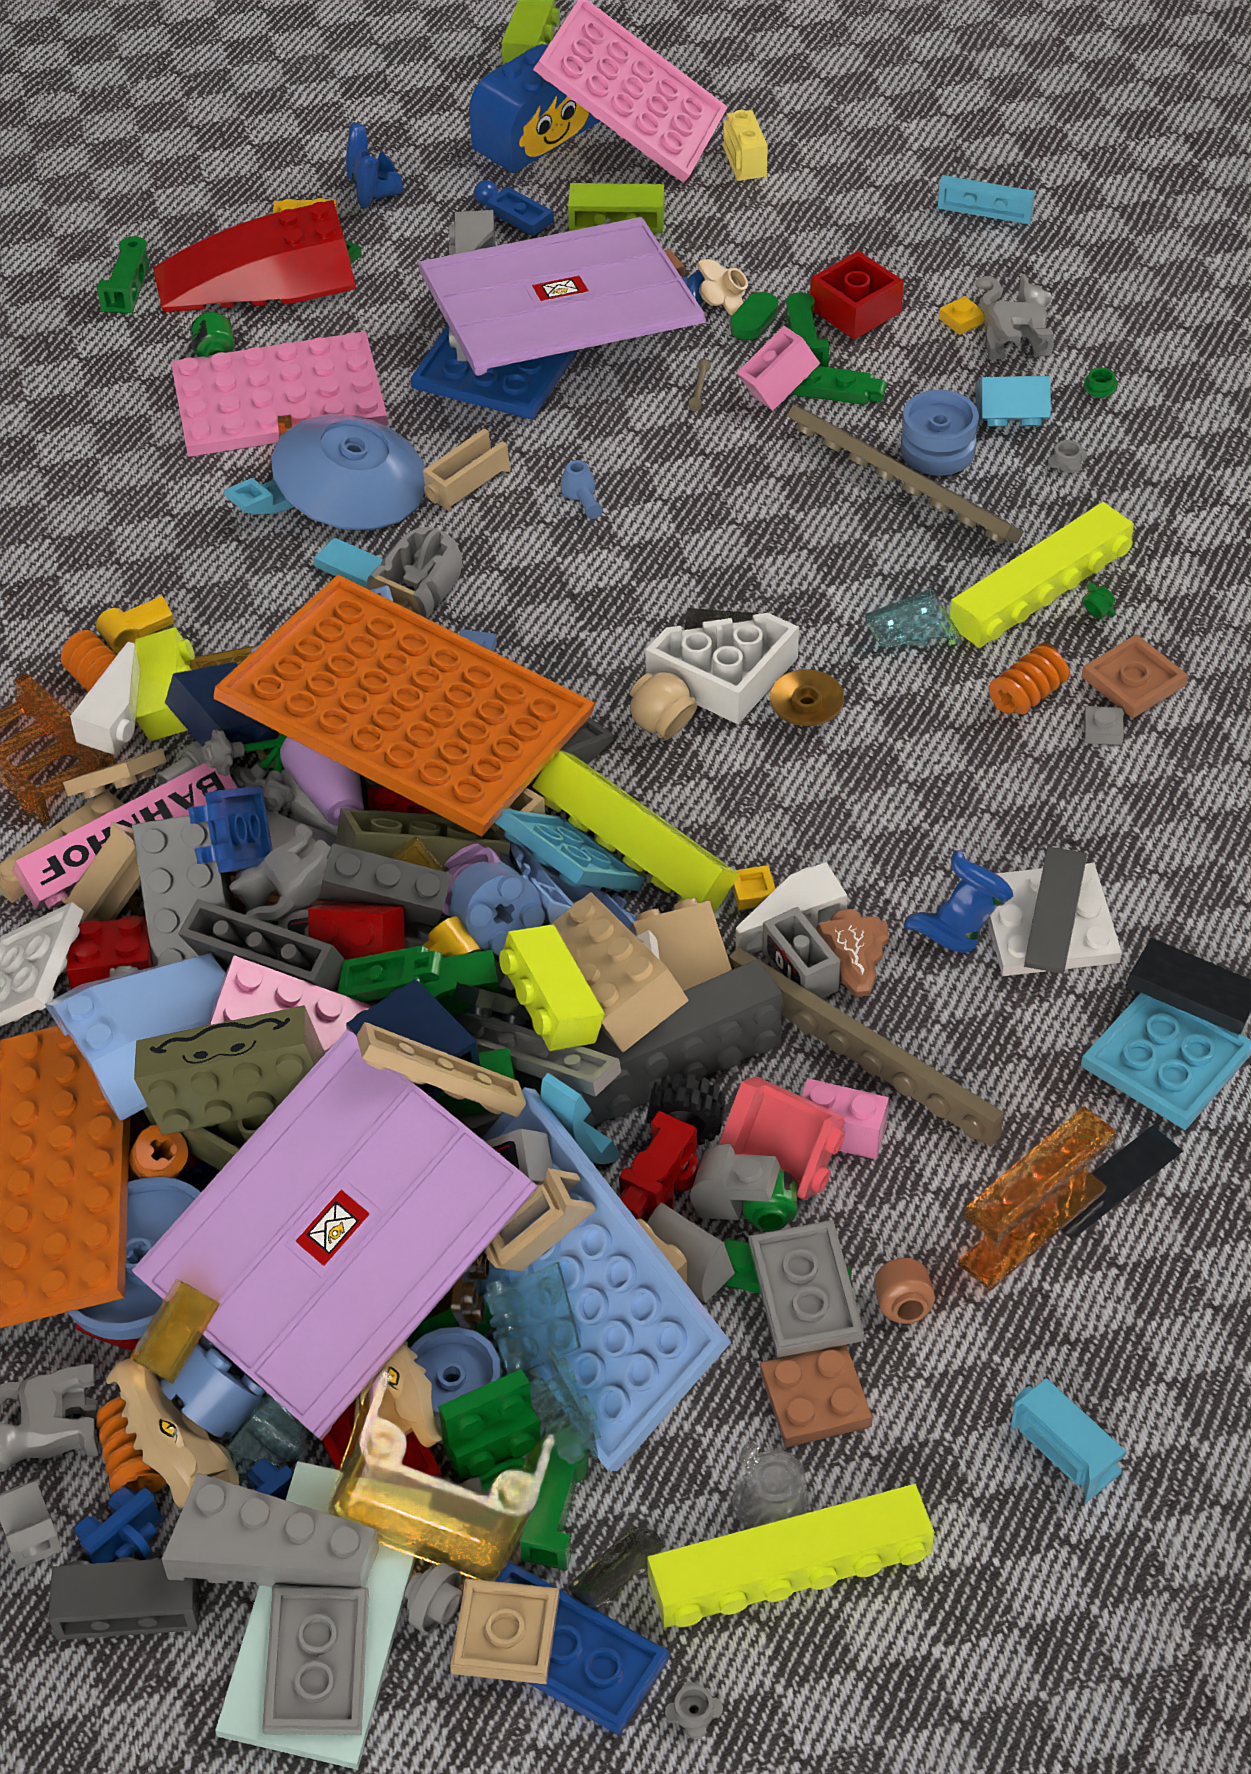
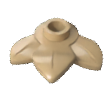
M700 260L697 263V267L705 278V281L699 287L701 298L712 306L723 304L727 313L732 316L743 304L742 296L748 287L746 276L738 268L724 269L715 260Z

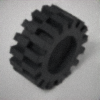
M674 1074L673 1080L668 1075L664 1076L661 1082L657 1080L651 1090L646 1121L650 1123L649 1128L651 1129L652 1120L658 1111H661L696 1127L697 1144L703 1145L705 1144V1139L711 1142L721 1132L726 1103L724 1092H719L720 1087L716 1084L708 1086L709 1080L706 1078L696 1081V1075L688 1074V1079H683L681 1074Z

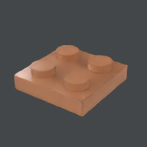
M1136 634L1083 666L1081 677L1116 706L1123 708V711L1133 719L1185 687L1188 674Z
M847 1345L760 1362V1374L785 1448L872 1427V1415Z

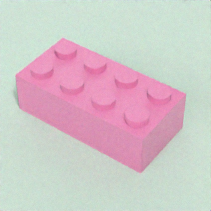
M233 956L222 980L207 1025L305 1005L326 1053L347 1030L346 1023L352 1020L359 1012L368 1010L372 1006L243 958Z

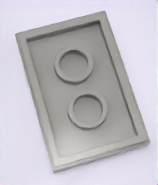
M834 1220L748 1236V1244L777 1358L864 1341V1331Z
M272 1587L262 1728L264 1734L362 1735L369 1602L368 1587Z

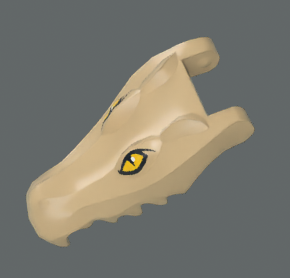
M407 1341L400 1346L356 1397L355 1432L357 1443L371 1469L382 1479L392 1473L396 1467L393 1458L386 1449L412 1431H414L420 1443L427 1448L442 1440V1434L435 1420L432 1408V1383L424 1375L426 1370L415 1363L414 1360L418 1356L408 1348Z
M125 1359L113 1367L106 1382L107 1384L116 1382L121 1390L120 1397L126 1401V1406L122 1412V1417H127L128 1425L125 1429L126 1433L135 1432L137 1434L134 1449L143 1450L142 1462L155 1469L170 1486L173 1500L178 1507H184L198 1473L239 1485L238 1474L229 1452L214 1435L197 1425L181 1412L182 1407L174 1398L171 1401L162 1391L160 1387L161 1381L153 1369L136 1359Z

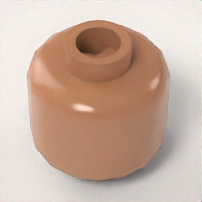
M912 1258L894 1259L881 1266L875 1274L873 1285L881 1312L889 1320L897 1323L911 1324L921 1320L933 1308L935 1302L934 1289L928 1270L920 1261Z

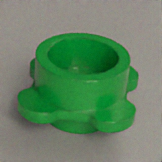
M1089 582L1086 585L1089 592L1082 598L1084 607L1098 619H1102L1106 615L1113 618L1116 615L1113 609L1115 597L1106 587L1100 586L1097 588L1095 584Z

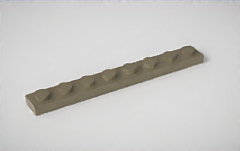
M794 404L792 405L787 417L798 422L795 429L812 438L815 433L823 436L824 438L821 443L837 452H840L841 448L850 452L848 456L850 460L864 467L867 466L868 462L877 467L874 472L875 474L890 482H893L896 477L904 482L903 490L919 498L922 493L931 497L929 504L945 513L948 512L949 508L959 513L956 519L974 529L978 523L987 529L984 535L1000 544H1003L1005 539L1014 543L1019 542L1024 533L1023 530L812 412Z
M739 947L728 957L732 970L757 959ZM760 961L783 993L782 1016L793 1022L802 1032L812 1034L828 1044L835 1053L844 1054L861 1065L867 1073L874 1076L877 1075L890 1083L900 1094L917 1100L935 1116L945 1118L961 1128L970 1138L978 1139L992 1147L1001 1137L1003 1111Z

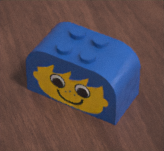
M548 44L537 45L487 74L478 83L471 96L469 116L472 149L512 173L519 171L600 122L590 112L568 98L566 94L550 82L544 80L541 75L533 70Z

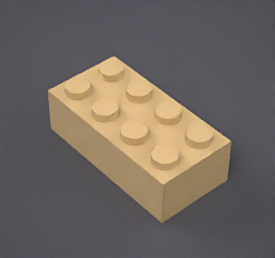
M592 892L575 902L570 909L549 924H554L605 1013L600 1029L622 1053L689 1001L670 970Z

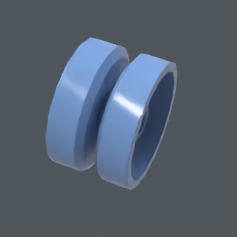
M944 389L928 390L916 394L907 401L902 416L903 432L900 445L904 461L920 473L934 476L951 475L963 471L972 463L976 452V433L979 415L975 404L958 392Z
M461 1327L439 1328L423 1335L409 1348L418 1356L414 1360L415 1363L426 1370L424 1375L432 1383V1408L440 1431L439 1405L501 1378L500 1358L494 1346L476 1331Z

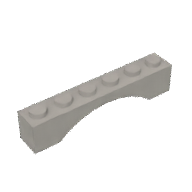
M493 210L455 212V225H449V255L496 246ZM449 328L450 348H456L457 361H467Z

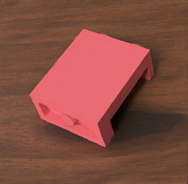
M755 1076L741 1081L718 1145L731 1144L736 1155L776 1156L780 1169L789 1172L795 1178L798 1190L797 1197L806 1200L817 1193H822L829 1181L831 1170L827 1169L832 1154H837L845 1139L846 1133L841 1129L846 1117Z

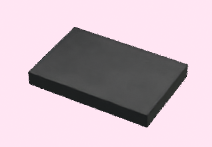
M1152 937L1130 972L1125 985L1128 988L1240 1035L1251 1014V979Z

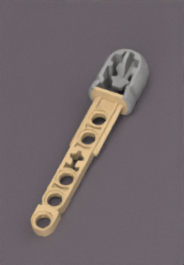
M431 527L417 528L410 531L396 543L381 561V566H378L367 578L366 587L372 590L388 586L393 602L428 619L433 613V609L446 597L460 576L462 568L461 552L455 540L445 532ZM403 580L405 584H408L418 589L416 591H413L409 588L400 585L399 583ZM264 749L257 750L258 759L262 762L268 754L264 752ZM276 758L268 766L269 768H274Z

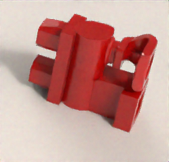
M658 1111L651 1122L650 1146L633 1159L632 1170L625 1167L619 1176V1198L636 1220L642 1219L646 1223L660 1203L673 1210L674 1189L680 1192L691 1189L698 1171V1160L695 1153L697 1150L696 1127L661 1111Z

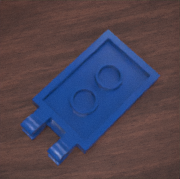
M262 786L205 793L207 805L188 808L191 824L208 822L211 846L195 848L197 864L217 861L218 873L258 866L273 850Z

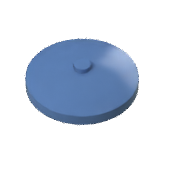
M149 1177L128 1182L125 1298L67 1311L69 1316L81 1328L93 1335L114 1340L136 1339L150 1335L168 1303L131 1270L201 1193L198 1189L181 1180L166 1177Z

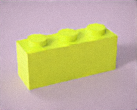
M176 627L135 639V648L140 667L135 720L150 742L188 731L165 704L173 674L191 670L190 661L194 660L195 655L188 639L184 640Z
M554 924L508 931L504 948L499 954L501 970L511 980L516 989L519 1003L527 1009L532 1018L535 1032L541 1035L549 1051L596 1043L605 1013Z

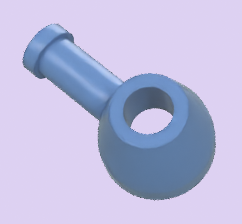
M580 460L571 461L566 465L561 478V492L569 499L580 500L589 519L598 518L602 514L603 509L592 495L595 491L594 476L585 462Z

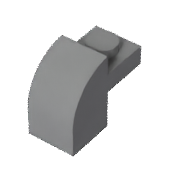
M731 1144L716 1145L706 1150L702 1155L690 1193V1198L698 1217L739 1220L742 1212V1200L770 1201L780 1170L777 1157L736 1155Z
M36 1479L0 1493V1522L18 1569L63 1551Z

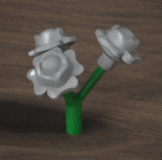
M217 729L212 731V739L206 741L202 748L205 763L208 767L216 768L218 774L226 776L229 775V769L234 758L242 757L244 752L273 748L262 762H257L251 769L242 768L239 765L232 767L230 772L234 776L233 781L238 788L262 786L266 810H271L272 812L279 811L281 807H287V803L295 798V795L291 793V788L282 784L283 774L281 770L283 764L280 759V749L287 736L281 734L277 739L242 744L241 742L231 743L226 738L224 731ZM276 758L273 771L269 772L268 766ZM268 773L267 779L263 780L264 776Z

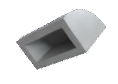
M660 1203L650 1216L647 1224L659 1239L667 1245L672 1244L684 1254L687 1260V1286L697 1298L706 1303L735 1274L725 1245L665 1204Z

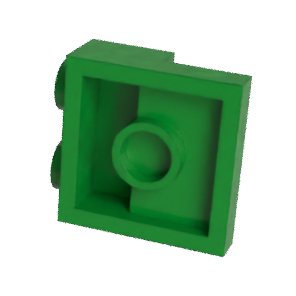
M522 1369L438 1406L444 1452L459 1481L469 1476L474 1477L485 1474L495 1464L510 1457H522L531 1452L536 1445L542 1443L540 1420L531 1403L530 1382Z

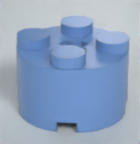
M477 862L463 870L453 882L450 891L453 893L451 906L448 904L450 918L458 916L468 933L483 950L493 949V953L499 955L500 951L504 948L508 931L540 927L544 922L545 912L542 908L539 892L530 881L505 863Z
M203 1334L199 1339H195L183 1353L169 1378L164 1377L160 1382L162 1391L170 1401L176 1394L181 1398L184 1407L180 1411L189 1419L217 1437L221 1438L226 1434L227 1439H231L263 1400L266 1392Z

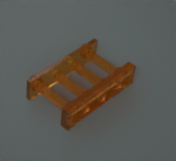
M26 673L14 680L18 696L15 697L16 702L0 711V728L23 714L26 716L31 715L37 721L0 743V782L17 797L26 813L31 814L33 812L43 823H46L50 820L46 799L64 789L63 782L114 765L115 760L113 754L77 743L70 718L71 713ZM44 734L48 736L52 734L58 740L16 767L6 759L7 756ZM65 754H73L80 760L38 787L27 779L30 775Z
M1085 1106L1072 1115L965 1206L964 1217L984 1232V1239L960 1258L958 1265L989 1291L993 1290L1106 1191L1107 1186L1088 1172V1167L1094 1159L1115 1142L1117 1131Z

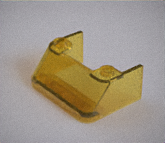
M381 1371L364 1396L329 1501V1514L375 1528L377 1530L378 1543L435 1565H439L442 1562L447 1563L459 1570L462 1575L476 1580L487 1581L495 1578L508 1564L537 1502L555 1436L546 1434L527 1455L522 1471L512 1469L499 1474L493 1481L487 1497L401 1464L406 1449V1439L402 1430L396 1424L377 1417L391 1375Z

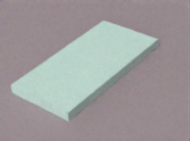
M297 1461L286 1501L377 1530L379 1551L365 1585L369 1590L362 1735H287L263 1733L273 1586H259L215 1731L217 1737L358 1770L404 1604L405 1590L410 1582L431 1506L432 1491ZM275 1584V1586L301 1587L300 1585Z

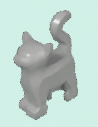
M1021 274L1017 302L997 301L1003 292L999 281L990 276L977 279L975 282L977 288L989 290L980 298V308L984 314V325L987 333L985 345L989 360L1005 359V349L1001 348V345L1012 341L1015 343V346H1021V338L1029 340L1036 356H1051L1054 347L1052 340L1053 331L1046 328L1047 312L1045 309L1051 302V293L1044 291L1039 285L1030 284L1027 276Z
M302 822L296 827V836L292 840L272 850L258 866L244 868L236 873L233 879L234 882L229 886V889L232 893L237 894L246 906L245 915L264 922L280 921L293 911L303 909L320 899L319 894L328 861L326 857L330 853L331 847L322 839L316 842L311 836L313 834L311 829ZM276 890L281 897L277 904L274 906H263L271 891Z
M94 1364L66 1367L50 1374L31 1376L22 1382H8L0 1385V1406L6 1400L13 1399L19 1402L21 1408L20 1425L14 1426L0 1423V1472L6 1471L12 1465L25 1458L49 1459L72 1449H82L90 1457L98 1456V1436L95 1435L94 1422L98 1413V1400L88 1398L85 1394V1388L94 1386L96 1381ZM71 1414H82L84 1416L80 1419L66 1418V1416Z

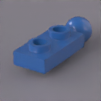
M483 180L477 183L474 188V197L478 203L487 206V210H493L495 216L531 236H534L554 222L553 210L510 187H506L498 192L495 183Z

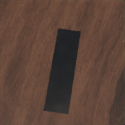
M1152 1125L1041 1214L1073 1241L1180 1155L1183 1150Z

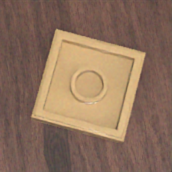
M465 1579L450 1665L451 1674L547 1684L560 1598L559 1588Z

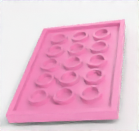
M588 0L576 1L533 69L544 80L550 82L566 94L568 98L578 103L596 119L602 121L621 138L626 139L645 156L651 158L667 170L669 174L675 176L683 183L691 175L728 108Z
M366 331L351 332L345 335L325 338L319 337L293 343L286 342L267 347H254L228 353L222 352L209 355L207 358L202 356L171 361L188 457L278 443L280 436L300 421L325 414L358 415L388 425L387 413Z

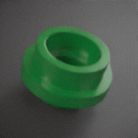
M1094 368L1084 380L1085 391L1096 398L1109 397L1117 391L1118 381L1115 378L1114 372L1108 368Z

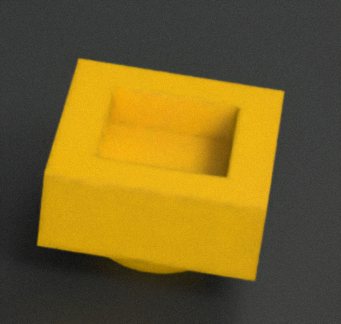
M963 296L941 307L939 319L957 334L961 335L983 324L984 314L979 306L966 296Z
M769 865L735 870L740 874L732 886L738 910L757 908L776 889Z

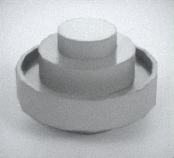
M442 1562L434 1569L429 1568L423 1574L418 1572L412 1577L404 1594L405 1598L408 1599V1621L412 1627L428 1634L439 1624L445 1625L451 1620L462 1599V1591L459 1590L462 1576L459 1570Z

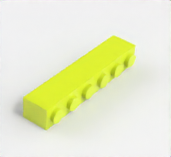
M1105 502L1098 504L951 599L949 626L978 648L992 640H997L1005 631L1017 623L1024 622L1031 614L1043 606L1050 605L1055 598L1067 590L1076 588L1081 581L1093 573L1100 572L1108 563L1126 555L1132 546L1134 523Z
M560 750L543 768L532 786L544 795L543 798L546 806L557 812H561L563 809L570 815L568 821L584 832L590 829L597 834L595 841L611 852H615L616 849L625 855L622 859L625 864L638 872H642L645 869L653 875L650 882L667 893L673 890L681 897L678 902L696 898L698 903L710 900L715 914L740 875L575 755Z
M912 1484L647 1556L648 1580L663 1627L667 1628L674 1625L688 1627L698 1623L703 1617L718 1613L731 1615L757 1602L765 1600L778 1602L788 1598L793 1592L811 1587L815 1590L825 1589L834 1585L840 1579L855 1575L858 1577H869L878 1573L884 1567L898 1563L903 1565L918 1563L927 1555L932 1554L935 1532L917 1486Z

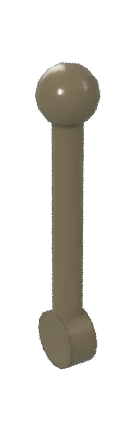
M702 359L698 363L700 372L694 397L689 399V409L691 411H699L702 408L700 396L706 372L711 368L710 362L706 359Z

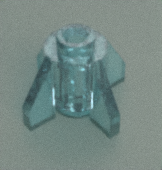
M267 1393L265 1395L266 1398L258 1404L255 1410L243 1422L239 1432L227 1449L240 1460L259 1462L265 1458L272 1464L282 1465L289 1459L294 1464L302 1457L311 1444V1441L306 1438L310 1430Z

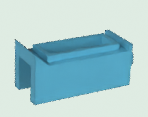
M1047 1378L1035 1388L1031 1386L1024 1388L1016 1396L1012 1404L1014 1409L1011 1428L1014 1430L1019 1426V1431L1077 1486L1082 1485L1084 1487L1085 1504L1121 1474L1122 1469L1116 1463L1125 1457L1126 1451Z

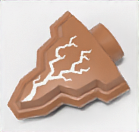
M853 909L841 910L835 913L830 921L819 923L815 929L839 958L842 983L855 997L870 996L876 980L875 965L883 958L882 947L889 943L887 922L881 921L879 917H861V914Z

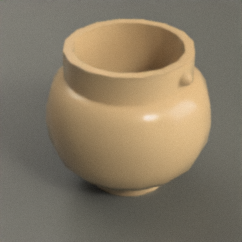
M659 672L655 675L647 673L634 684L630 691V695L633 697L630 703V712L634 721L643 730L649 733H658V738L669 739L673 737L689 722L697 709L695 698L690 696L689 688L685 682L669 672Z

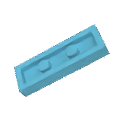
M942 175L939 182L938 209L1030 224L1033 216L1035 191Z

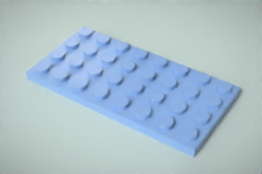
M524 1087L522 1093L526 1105L518 1118L503 1113L482 1140L487 1141L520 1128L547 1133L553 1169L577 1173L581 1180L568 1191L570 1198L592 1202L596 1210L524 1271L495 1268L490 1262L489 1277L487 1280H482L481 1292L484 1293L490 1302L495 1316L607 1471H618L731 1344V1341L551 1109L540 1099L537 1091ZM550 1207L512 1239H515L519 1234H521L525 1229H527L531 1224H533L538 1218H540L544 1213H546L550 1209Z

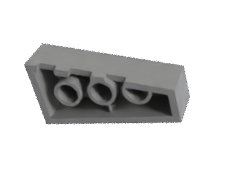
M198 1473L161 1560L168 1580L185 1581V1578L207 1579L209 1583L228 1584V1581L256 1582L257 1586L287 1584L300 1585L301 1587H365L379 1551L375 1528Z

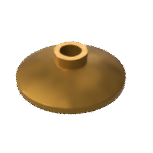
M809 669L796 670L776 680L770 691V704L774 712L789 723L800 726H815L832 720L840 713L844 704V692L839 682L824 672Z

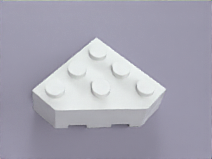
M770 613L753 615V620L733 623L732 618L703 622V628L683 631L681 626L667 627L645 649L646 674L651 673L655 675L659 672L675 674L685 682L689 688L690 696L695 698L698 706L739 725L772 688L776 680L797 660L799 627Z

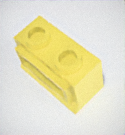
M738 110L734 113H727V120L724 121V142L722 146L736 180L767 177L768 145L753 110Z

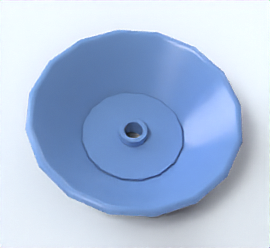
M325 414L302 420L280 436L271 455L273 480L287 502L310 519L339 529L372 531L397 524L419 507L425 494L423 476L425 464L412 444L387 425L358 415Z

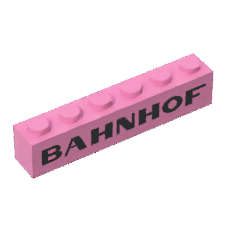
M203 763L24 856L15 862L12 871L35 910L45 905L48 909H53L64 903L61 900L63 896L69 897L67 894L73 890L110 837L111 822L132 828V824L189 816V807L207 805L205 793L236 789L238 787L230 774L226 776L218 774L216 768L208 767L206 763Z

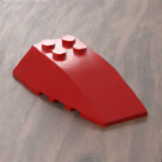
M334 200L316 202L312 205L295 209H285L281 212L238 224L179 251L153 267L163 312L203 310L207 304L217 303L221 304V308H233L234 302L252 301L253 306L267 305V300L281 299L282 304H293L356 289Z

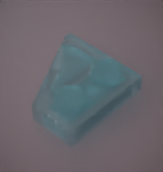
M933 589L865 614L866 625L881 647H893L903 644L924 646L927 645V639L948 638L949 645L961 643L958 629Z

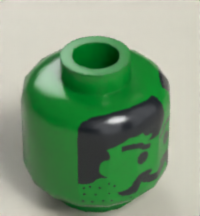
M205 312L192 322L190 334L193 352L197 357L205 356L207 358L209 355L233 352L235 343L232 324L227 317L216 312Z
M780 1169L770 1201L742 1200L743 1216L756 1228L767 1232L781 1230L793 1221L798 1212L795 1178L789 1172Z

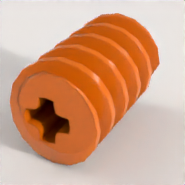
M82 630L67 640L61 651L60 659L62 666L89 692L117 655L113 654L111 649L105 646L94 632Z
M1039 643L1028 654L1021 657L1019 661L990 682L989 695L997 709L1003 713L1012 714L1016 712L1017 714L1024 715L1030 711L1031 707L1038 705L1041 699L1049 696L1050 691L1059 688L1060 683L1069 680V667L1052 645Z
M157 1125L149 1126L143 1130L129 1153L128 1182L149 1177L176 1179L186 1164L188 1157L187 1143L182 1134L176 1132L162 1135Z
M119 1396L107 1402L96 1414V1426L99 1429L102 1455L106 1461L105 1469L109 1476V1488L114 1494L122 1486H126L137 1493L145 1487L154 1494L162 1489L167 1482L159 1472L142 1462L143 1450L134 1449L137 1434L135 1432L126 1433L125 1429L128 1425L127 1417H122L126 1401Z

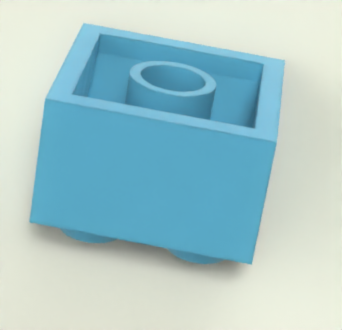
M1050 376L982 377L975 383L979 421H987V427H1006L1010 420H1021V426H1042V420H1047L1051 417Z

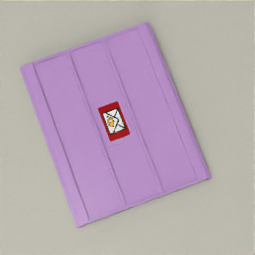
M642 217L418 262L419 271L474 374L477 376L486 373L487 369L706 323L702 308Z
M347 1029L131 1271L167 1303H169L179 1284L212 1301L213 1304L200 1326H193L306 1428L322 1440L332 1429L331 1426L529 1199L538 1186L403 1074L388 1068L379 1070L370 1066L361 1057L356 1035Z

